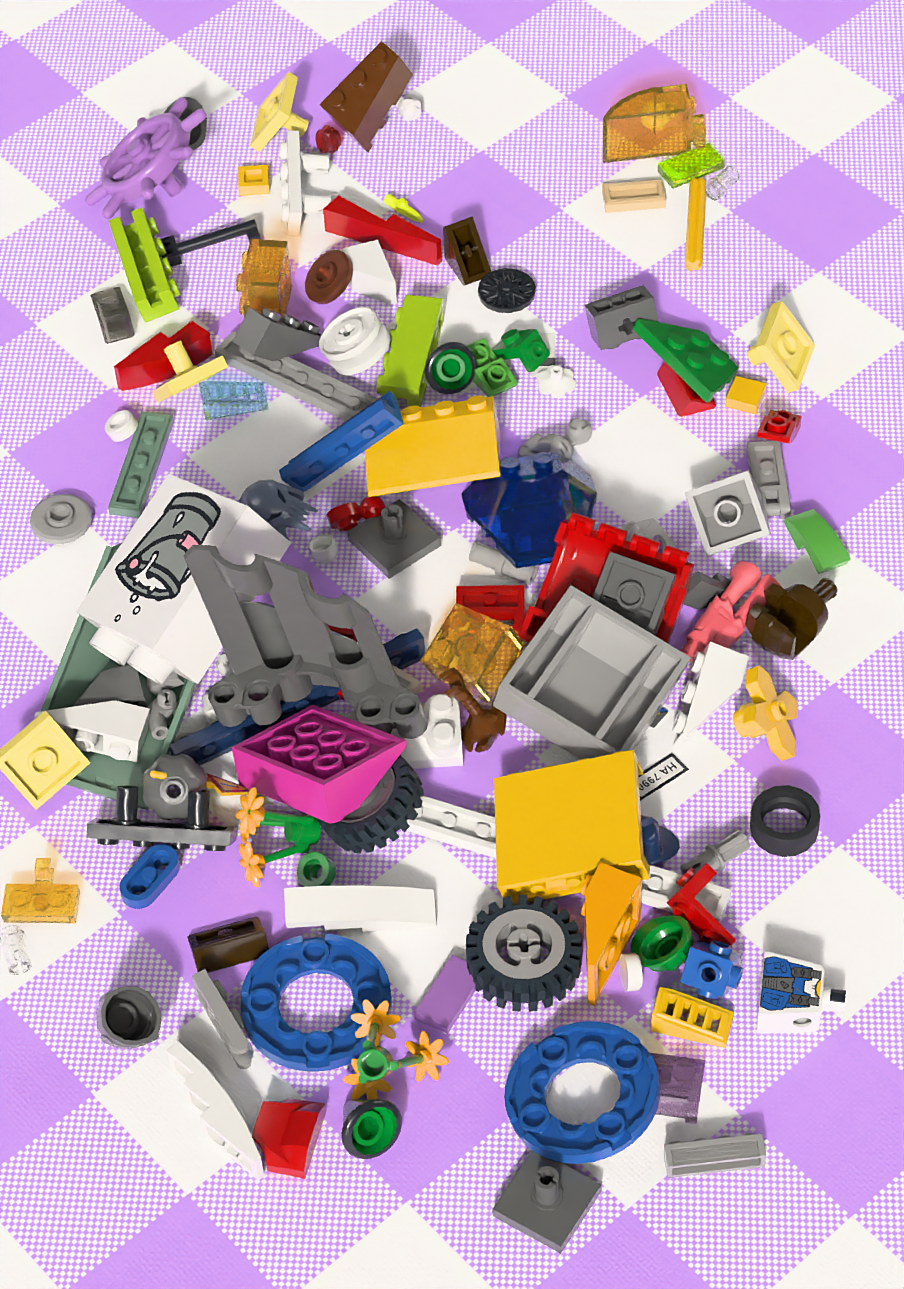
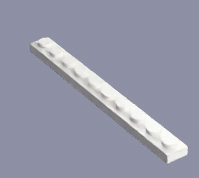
M426 796L420 797L423 801L422 806L415 809L418 813L415 820H407L410 827L406 831L496 858L495 817ZM651 865V879L642 880L641 903L673 913L672 908L666 902L680 889L676 882L682 874ZM708 883L694 898L721 924L731 899V889Z

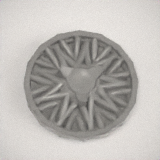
M57 494L45 498L35 506L30 516L33 534L41 541L49 544H66L85 535L92 521L89 505L82 498L71 494Z

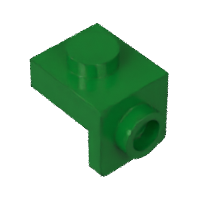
M511 329L501 336L502 341L493 349L498 359L501 357L503 360L519 358L527 372H534L550 356V352L537 329Z

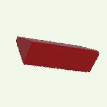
M664 361L657 372V376L678 416H688L715 408L716 403L713 398L710 402L706 403Z

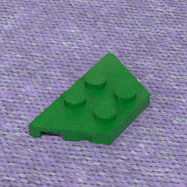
M645 319L636 320L633 330L706 403L710 402L716 392L720 393L725 385L735 378L739 367L729 358L726 352L722 351L710 340L709 335L705 332Z

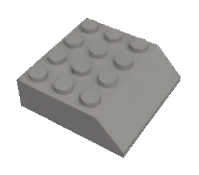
M570 586L499 685L493 706L579 759L610 755L617 751H630L635 749L666 703L691 657L575 587Z

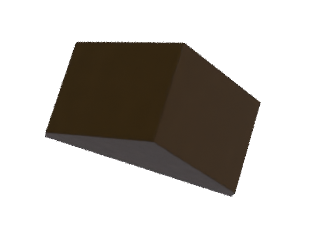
M473 216L443 227L444 258L463 286L482 280L485 275L492 272Z

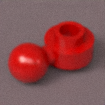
M367 496L361 501L360 505L356 502L344 503L328 511L326 516L332 529L346 532L357 526V521L361 518L367 520L368 518L380 516L381 511L386 508V505L378 496Z

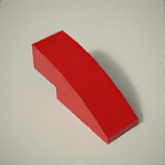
M194 321L189 322L171 337L159 332L114 366L118 389L126 391L141 388L176 376L164 349L178 341H182L193 366L198 365L213 355L210 332Z

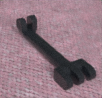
M255 219L176 243L174 235L161 239L167 253L162 255V258L167 257L172 267L182 264L180 257L182 254L246 234L249 243L253 246L261 243V237Z

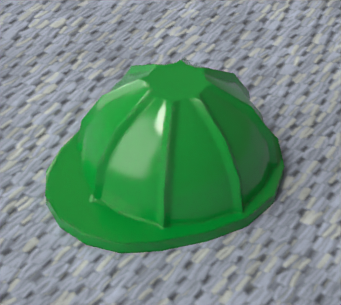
M681 916L654 918L645 923L632 938V953H636L639 956L643 967H648L652 971H675L683 963H686L689 949L694 944L690 924Z

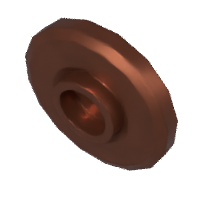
M330 250L322 254L312 264L305 279V293L311 301L317 304H328L336 300L345 291L353 273L350 257L340 250Z

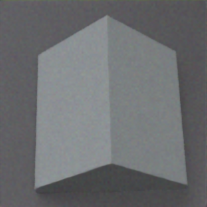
M749 470L684 492L706 556L771 534L763 497Z

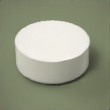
M122 410L116 412L107 420L105 432L114 442H120L129 438L136 431L138 421L130 411Z
M636 953L621 954L619 969L622 987L625 992L638 991L643 983L640 958Z

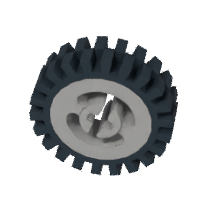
M519 895L518 905H513L511 896L503 898V908H499L497 903L493 902L488 905V914L483 910L477 914V923L471 922L469 934L466 935V961L469 975H472L473 982L476 985V991L479 992L483 989L484 999L490 1002L494 996L497 997V1006L503 1009L507 1001H511L512 1011L521 1012V1003H528L529 1012L537 1011L538 1001H542L544 1007L548 1008L553 1006V996L561 1001L566 997V989L572 991L575 987L576 978L579 979L581 973L582 937L581 933H578V925L575 920L569 922L570 914L565 909L557 914L558 904L550 901L548 906L544 908L543 898L535 896L533 905H528L527 895ZM540 943L543 946H545L550 953L549 956L541 963ZM505 944H507L508 963L498 954Z

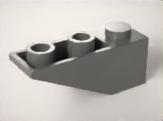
M250 307L233 342L253 356L276 361L319 347L321 334L318 333L320 327L310 321L303 320L301 324V321L291 315L284 313L282 317L279 313L267 307H264L263 311Z

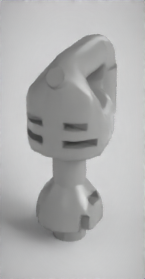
M575 418L567 426L564 437L555 434H547L545 437L540 434H534L520 447L518 457L520 461L543 471L557 472L571 460L573 455L572 446L574 444L580 445L590 440L592 436L591 425L587 420Z

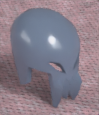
M272 479L258 480L244 490L239 499V503L250 507L288 540L287 527L311 531L312 529L301 522L307 520L302 515L308 516L309 513L307 511L318 512V509L303 502L305 496L301 490Z

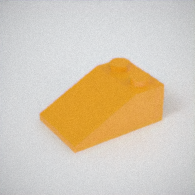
M601 862L594 875H587L581 890V895L585 896L581 915L585 916L588 1004L593 1006L596 1005L620 959V955L623 954L641 920L642 878Z

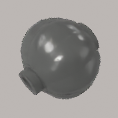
M162 755L143 774V801L147 807L153 809L157 816L162 819H187L188 791L201 792V790H208L206 787L208 781L207 772L189 755ZM152 770L165 772L167 777L164 779L153 778L150 776V772ZM171 784H176L180 787L181 793L177 791L171 793L168 788Z

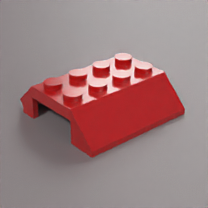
M573 512L569 521L564 520V522L560 523L554 539L557 549L535 607L529 605L517 638L530 643L570 586L575 587L592 598L608 555L612 552L676 575L674 585L664 608L665 614L656 636L669 644L688 593L694 564L688 562L690 552L666 545L663 553H660L659 547L661 542L635 533L632 536L631 542L626 541L628 531L603 522L600 524L598 531L594 530L596 520Z

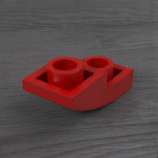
M770 410L768 416L764 415L757 437L791 444L801 427L802 416L792 414L786 410Z

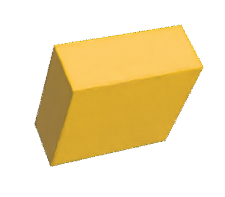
M268 165L238 167L240 196L270 194Z
M735 376L726 397L725 407L757 414L766 394L767 383Z

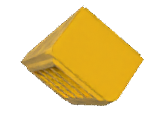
M660 987L652 1013L651 1032L726 1048L734 1012L682 992ZM667 1009L674 1010L672 1016L666 1014ZM682 1012L689 1014L687 1022L681 1020ZM698 1016L705 1017L702 1027L696 1025ZM713 1019L720 1021L717 1033L710 1031Z

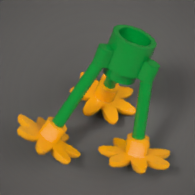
M252 787L248 797L246 795L240 796V804L243 809L238 810L235 817L241 820L239 831L241 833V841L243 842L239 844V852L242 856L239 859V864L246 868L245 879L251 881L258 888L260 887L259 878H264L261 868H264L266 863L297 853H309V845H315L320 840L321 827L318 822L319 819L311 815L300 816L265 810L262 806L264 797H257V790L255 787ZM260 825L284 827L286 841L292 842L294 846L264 856L262 854L253 855L251 843L247 842V839H249L250 834L255 835L256 828H259Z
M365 999L363 1001L365 1014H351L353 1021L363 1024L355 1032V1037L361 1038L367 1035L366 1040L362 1044L365 1051L358 1059L351 1060L353 1069L357 1074H350L343 1078L345 1083L357 1085L351 1095L352 1100L359 1099L365 1092L368 1100L378 1098L377 1090L382 1092L392 1091V1087L382 1078L386 1077L391 1071H396L403 1067L417 1066L415 1072L417 1081H421L426 1072H428L433 1080H439L440 1074L436 1065L441 1066L449 1063L447 1057L437 1054L444 1044L443 1040L438 1039L430 1044L428 1034L423 1031L420 1034L419 1045L413 1041L406 1042V1047L413 1056L398 1060L392 1059L390 1052L378 1045L381 1040V1034L390 1039L396 1038V1033L389 1025L399 1022L401 1016L397 1014L386 1015L389 1007L387 1000L381 1002L375 1010L373 1004Z

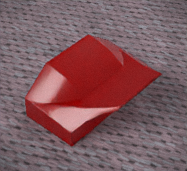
M287 1098L283 1101L262 1102L252 1132V1138L263 1151L269 1172L306 1179L326 1115L325 1103Z

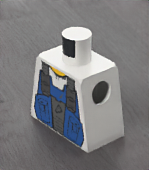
M765 951L757 1033L815 1032L819 1030L821 1010L844 1013L846 990L823 987L825 968L822 965Z

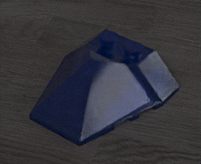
M539 452L531 456L503 458L500 460V477L473 481L462 492L461 498L466 517L471 522L475 521L481 527V533L485 537L490 536L495 541L496 548L515 568H523L552 562L557 549L554 539L560 523L564 522V520L569 521L573 512L593 518V507L597 501V491L591 474L558 452Z

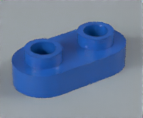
M155 845L149 848L120 881L119 889L122 901L128 907L142 909L150 906L177 876L180 870V863L175 849L168 845ZM160 866H167V867H166L165 869H163V870H158V869H157V868L160 867ZM139 891L144 892V893H142V894L135 895V893H137V892H139Z

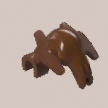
M455 668L443 672L439 675L440 679L446 680L450 686V689L445 691L446 696L449 698L456 697L469 713L466 725L461 728V738L465 749L468 752H472L473 745L477 742L474 749L476 752L488 751L499 734L502 736L505 733L507 714L494 707L493 703L492 710L481 708L480 704L477 703V700L473 698V695L466 688L462 675Z

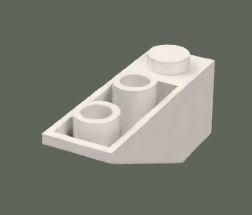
M709 642L703 652H696L690 666V671L695 672L692 682H687L681 697V701L686 702L683 712H678L672 727V731L677 733L673 746L679 747L733 697L741 687L749 656L713 642Z
M115 700L46 711L79 750L109 755L117 760L138 761L149 729V708ZM44 711L36 712L35 719Z

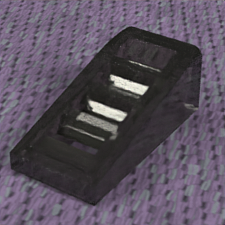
M120 287L90 295L105 343L117 342L135 335L131 317Z

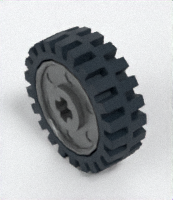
M400 755L358 809L347 814L339 822L330 824L320 819L318 822L328 836L345 851L350 852L352 850L354 853H361L362 850L366 853L373 852L375 845L379 849L387 846L386 839L390 838L393 842L398 839L397 831L401 829L406 832L410 827L407 820L416 819L418 813L415 809L421 808L423 802L420 798L424 796V789L421 787L423 784L411 765Z

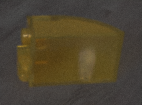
M687 84L648 88L635 92L613 105L603 117V163L691 153V142H693L694 147L697 149L704 148L706 146L704 115H692L696 114V101L694 95H689Z

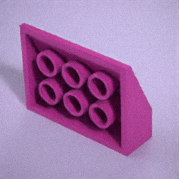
M311 705L233 746L232 752L239 785L247 789L255 787L259 794L331 824L341 821L347 814L360 807L407 745L406 740L321 707Z

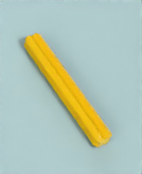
M693 178L689 183L685 263L686 269L689 271L701 269L703 261L707 191L706 181L703 178Z

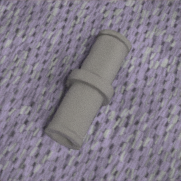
M476 541L473 544L468 557L471 562H476L495 570L496 575L502 577L505 574L528 585L534 582L539 569L537 564H532L512 556V552L504 549L500 551L482 544L480 541Z

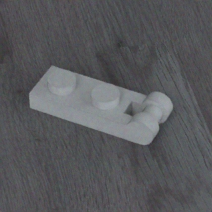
M747 442L746 453L749 472L763 497L767 517L779 516V519L790 517V500L780 442ZM777 499L778 503H766V500Z

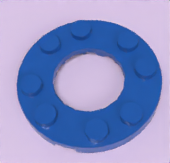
M325 934V937L303 939L302 935L284 940L267 950L248 971L241 988L240 1007L244 1029L257 1050L281 1066L307 1072L336 1069L350 1064L352 1059H358L365 1051L362 1044L366 1040L367 1035L361 1038L355 1037V1032L363 1024H359L351 1019V1014L353 1013L365 1014L363 1001L365 999L369 1000L376 1010L381 1002L387 1000L389 1007L386 1015L391 1014L392 996L390 982L383 965L377 957L366 947L349 938L334 934ZM318 973L332 975L342 980L351 990L353 1006L345 1022L338 1027H334L332 1031L302 1033L298 1029L290 1027L281 1017L279 1009L281 995L289 984L298 978Z
M585 1021L557 1027L552 1030V1035L536 1045L533 1042L529 1044L518 1056L508 1074L504 1099L507 1115L515 1133L530 1150L556 1162L570 1164L592 1163L623 1151L646 1131L659 1106L661 1084L652 1054L650 1055L648 1050L640 1043L639 1038L634 1034L613 1024ZM580 1063H596L606 1066L617 1075L620 1082V1096L610 1112L601 1114L596 1121L590 1124L583 1122L581 1125L562 1122L549 1112L546 1105L547 1090L552 1080L564 1069Z

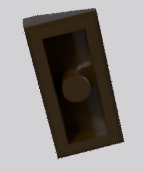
M257 916L187 936L197 972L206 969L207 973L256 960L269 950L265 931Z

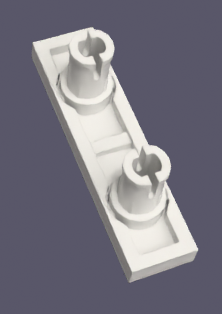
M287 130L286 142L280 143V160H285V162H281L280 180L286 181V183L281 184V201H286V204L282 203L281 222H287V235H299L303 213L323 214V208L331 202V195L304 194V191H301V172L328 174L329 154L303 153L300 150L299 131Z

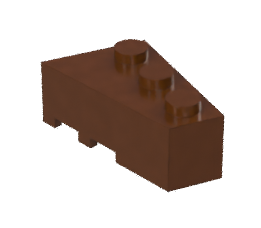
M381 41L319 105L344 132L369 153L373 146L370 143L378 128L382 129L386 123L384 118L391 105L397 104L413 73L402 59Z

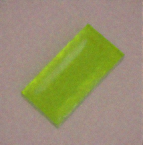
M707 143L658 163L657 172L674 189L689 183L693 178L699 179L724 169L725 160L710 143Z

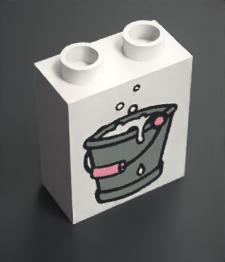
M168 474L76 611L98 628L89 644L122 666L128 663L138 672L160 685L165 683L171 672L199 684L222 649V645L183 555L192 545L217 546L219 554L225 560L232 564L243 566L253 563L255 559L254 553L280 561L291 542L247 505ZM235 590L239 601H253L256 597L242 594Z

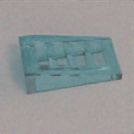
M198 382L205 420L269 410L263 382ZM256 394L257 400L250 399V395Z

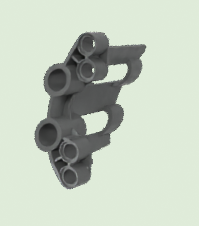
M192 545L183 555L233 671L232 674L215 683L208 692V699L220 724L226 727L237 726L246 719L247 715H251L253 721L259 725L271 724L281 716L282 706L280 700L296 702L310 694L313 685H323L340 688L342 696L347 703L354 707L358 722L389 734H391L393 729H397L398 734L406 739L417 738L427 730L428 722L420 698L409 689L400 685L369 611L345 593L338 598L323 597L315 593L307 572L254 553L255 559L253 563L243 566L232 564L225 560L219 554L217 546ZM235 590L251 596L264 595L269 592L274 606L255 601H239ZM328 624L339 628L352 627L358 642L330 631Z

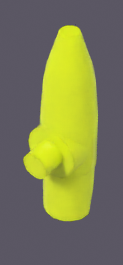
M391 194L385 196L384 203L399 214L412 221L420 223L424 221L422 216L409 206L404 198L398 199Z

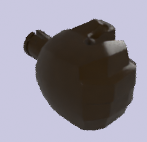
M828 578L821 579L812 589L804 584H794L786 589L774 583L768 585L763 591L767 601L766 606L763 607L756 603L747 616L745 625L752 635L751 639L763 650L776 657L794 660L824 628L829 617L826 603L837 596V586Z

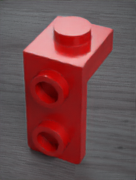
M707 863L697 872L691 867L676 882L680 889L666 903L672 908L675 916H681L688 921L690 927L699 935L701 941L707 943L720 941L732 946L736 939L694 898L717 872Z

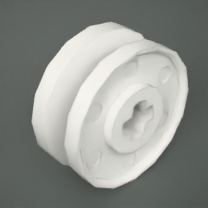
M359 307L339 315L329 323L321 335L319 347L323 355L330 360V364L335 371L342 375H353L370 368L382 358L388 350L391 341L390 332L380 323V318L371 308Z

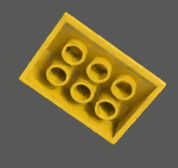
M477 395L465 401H441L434 406L406 407L400 411L404 424L365 450L369 497L500 477L501 431L494 396L485 397Z

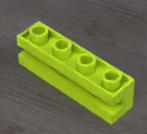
M141 207L131 211L134 223L124 226L120 216L108 220L135 304L144 322L147 323L179 310L176 297L181 294L175 279H169V276L174 273L168 258H162V255L167 253L160 236L155 238V235L160 234L153 216L147 218Z
M405 295L403 306L397 307L395 318L397 328L391 329V341L389 344L391 349L390 352H385L384 375L379 374L376 391L381 396L390 391L396 396V399H407V407H421L428 384L425 377V365L430 354L438 346L444 323L443 298Z

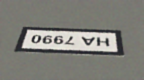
M673 753L643 771V775H638L640 801L689 769Z

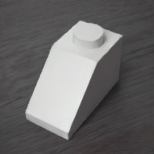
M378 240L342 248V252L350 257L353 265V273L349 282L352 291L391 305L396 304V282Z

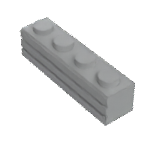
M745 1133L742 1136L734 1137L725 1135L716 1139L706 1140L699 1138L690 1142L673 1141L669 1144H664V1162L667 1178L765 1167L766 1151L762 1133Z

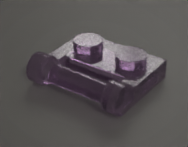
M649 1052L653 1056L659 1073L661 1096L688 1100L687 1103L660 1099L655 1115L684 1118L685 1123L697 1124L705 1060Z

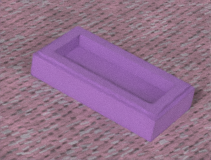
M454 955L450 957L415 1010V1019L446 1034L449 1033L476 991L473 977L471 974L469 975L467 969V961Z

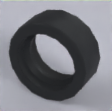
M783 785L764 790L754 800L751 809V836L756 844L769 854L787 857L806 852L816 842L819 833L821 817L819 805L812 795L801 788ZM786 808L804 816L807 824L802 830L784 834L766 826L763 819L768 812Z

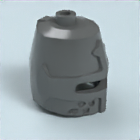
M124 986L104 993L99 999L96 1010L97 1029L101 1034L100 1039L103 1043L120 1049L137 1048L157 1040L160 1036L161 1012L159 1004L150 992L138 986Z

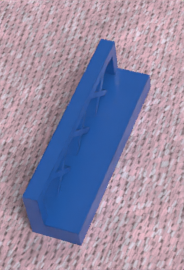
M389 391L289 460L288 464L279 470L281 480L304 493L402 426L404 423L396 396Z

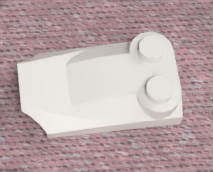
M440 693L431 696L425 703H422L428 727L421 736L414 739H406L398 734L397 729H393L391 735L406 740L407 747L400 755L413 769L463 766L459 701L454 697L449 698L446 694ZM355 711L339 714L358 722Z

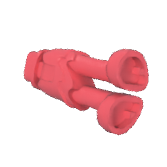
M738 561L730 571L731 583L720 598L716 594L713 601L709 602L706 611L696 622L693 631L686 636L687 643L680 651L691 657L690 662H692L696 652H703L709 642L729 649L743 635L747 616L751 608L756 603L763 607L766 606L767 601L763 593L765 588L772 583L781 586L778 581L768 574L761 579V571L756 565L751 562ZM754 589L742 606L733 614L732 607L746 591Z

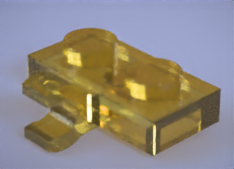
M36 858L34 870L35 884H5L1 911L3 923L76 924L80 897L78 884H52L54 868H50L51 858Z

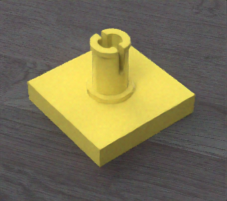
M287 72L258 108L250 147L259 152L281 127L287 130L299 131V137H302L308 128L309 120L291 111L298 77L294 74Z
M780 301L771 304L757 343L750 346V350H748V357L755 366L766 363L789 393L799 390L815 344L784 302Z
M178 341L164 349L176 373L175 379L152 391L156 402L159 403L213 377L228 366L223 356L202 366H193L182 341Z
M46 711L41 713L0 749V770L36 810L90 764L88 759Z

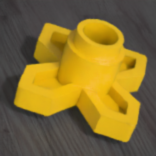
M760 665L747 669L745 685L752 701L742 704L739 710H736L733 714V722L737 732L742 737L749 736L751 738L766 734L771 752L781 761L795 757L796 740L787 721L797 718V700L787 690L776 693L770 674Z

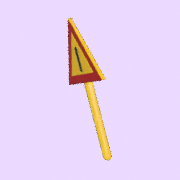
M155 770L150 772V776L153 778L165 779L167 777L165 772ZM207 773L208 781L206 787L209 789L214 788L220 796L248 795L250 789L237 783Z

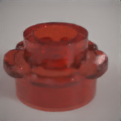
M325 125L323 129L316 132L315 140L321 153L330 152L335 154L341 146L339 131L329 125Z

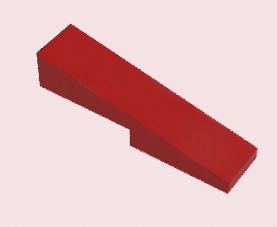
M339 195L323 208L326 232L361 243L378 240L381 249L436 266L442 262L441 239L395 214H392L385 221Z

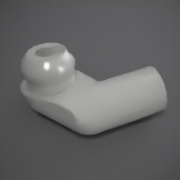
M168 689L161 690L157 698L148 706L150 709L149 728L152 737L157 740L166 738L169 731L166 722L177 707L176 695Z

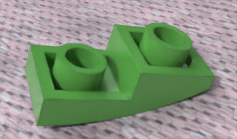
M485 338L467 345L473 352L477 363L473 382L487 397L496 396L517 386L518 382L502 357L497 359Z
M814 509L785 518L783 521L797 549H806L818 574L846 565L851 560L834 530Z

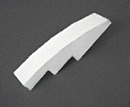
M366 885L284 888L287 928L324 925L325 930L362 928L363 932L437 927L434 889Z
M177 1041L167 1050L170 1067L176 1075L185 1081L183 1086L187 1103L201 1113L199 1117L203 1135L259 1181L264 1177L261 1156L247 1124L228 1093L205 1065Z

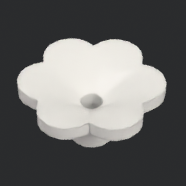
M551 365L546 371L539 372L537 374V382L539 383L540 393L544 395L551 394L554 398H563L566 392L574 391L576 383L573 380V371L563 369L558 365Z

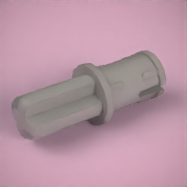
M736 831L714 846L708 844L705 847L706 851L687 863L680 865V870L684 874L692 867L697 872L707 863L714 870L722 871L725 869L726 863L750 848V842L744 833Z

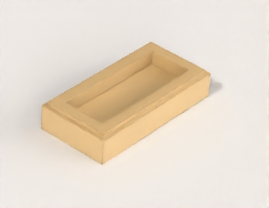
M662 179L602 184L605 213L666 208Z

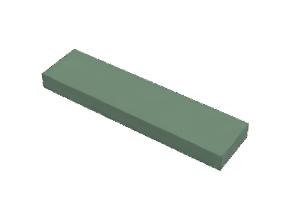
M141 412L138 427L132 437L108 505L109 515L139 518L143 513L174 424L173 415Z

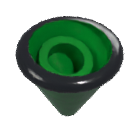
M448 342L440 345L430 354L425 365V377L429 386L438 393L446 395L456 394L466 389L475 377L474 370L477 368L475 356L462 343Z
M384 1099L348 1100L343 1106L341 1137L344 1148L350 1155L359 1159H372L382 1155L394 1145L402 1128V1116L395 1104Z

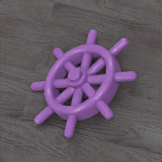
M180 97L168 113L159 114L149 119L145 117L139 118L137 120V127L121 140L110 156L100 159V166L103 168L101 175L102 184L85 197L86 204L93 206L110 194L112 197L104 207L102 215L106 219H111L122 203L134 201L142 196L148 200L152 199L154 188L158 185L170 197L179 194L183 189L184 183L172 171L181 159H187L192 156L193 150L188 146L190 130L206 118L205 110L197 109L181 121L179 118L186 109L188 102L186 98Z

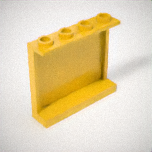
M634 750L617 751L610 755L590 759L583 758L571 763L556 766L549 765L541 769L521 773L514 772L506 776L494 778L497 888L503 898L511 896L513 905L519 904V895H527L528 903L533 902L535 896L548 899L580 893L587 875H594L600 862L638 876L642 880L651 879L650 866L643 853L638 775H643V769Z

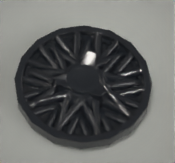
M503 268L494 270L485 275L479 282L478 297L480 302L486 308L498 313L521 311L528 307L535 299L536 286L533 279L527 273L517 269Z

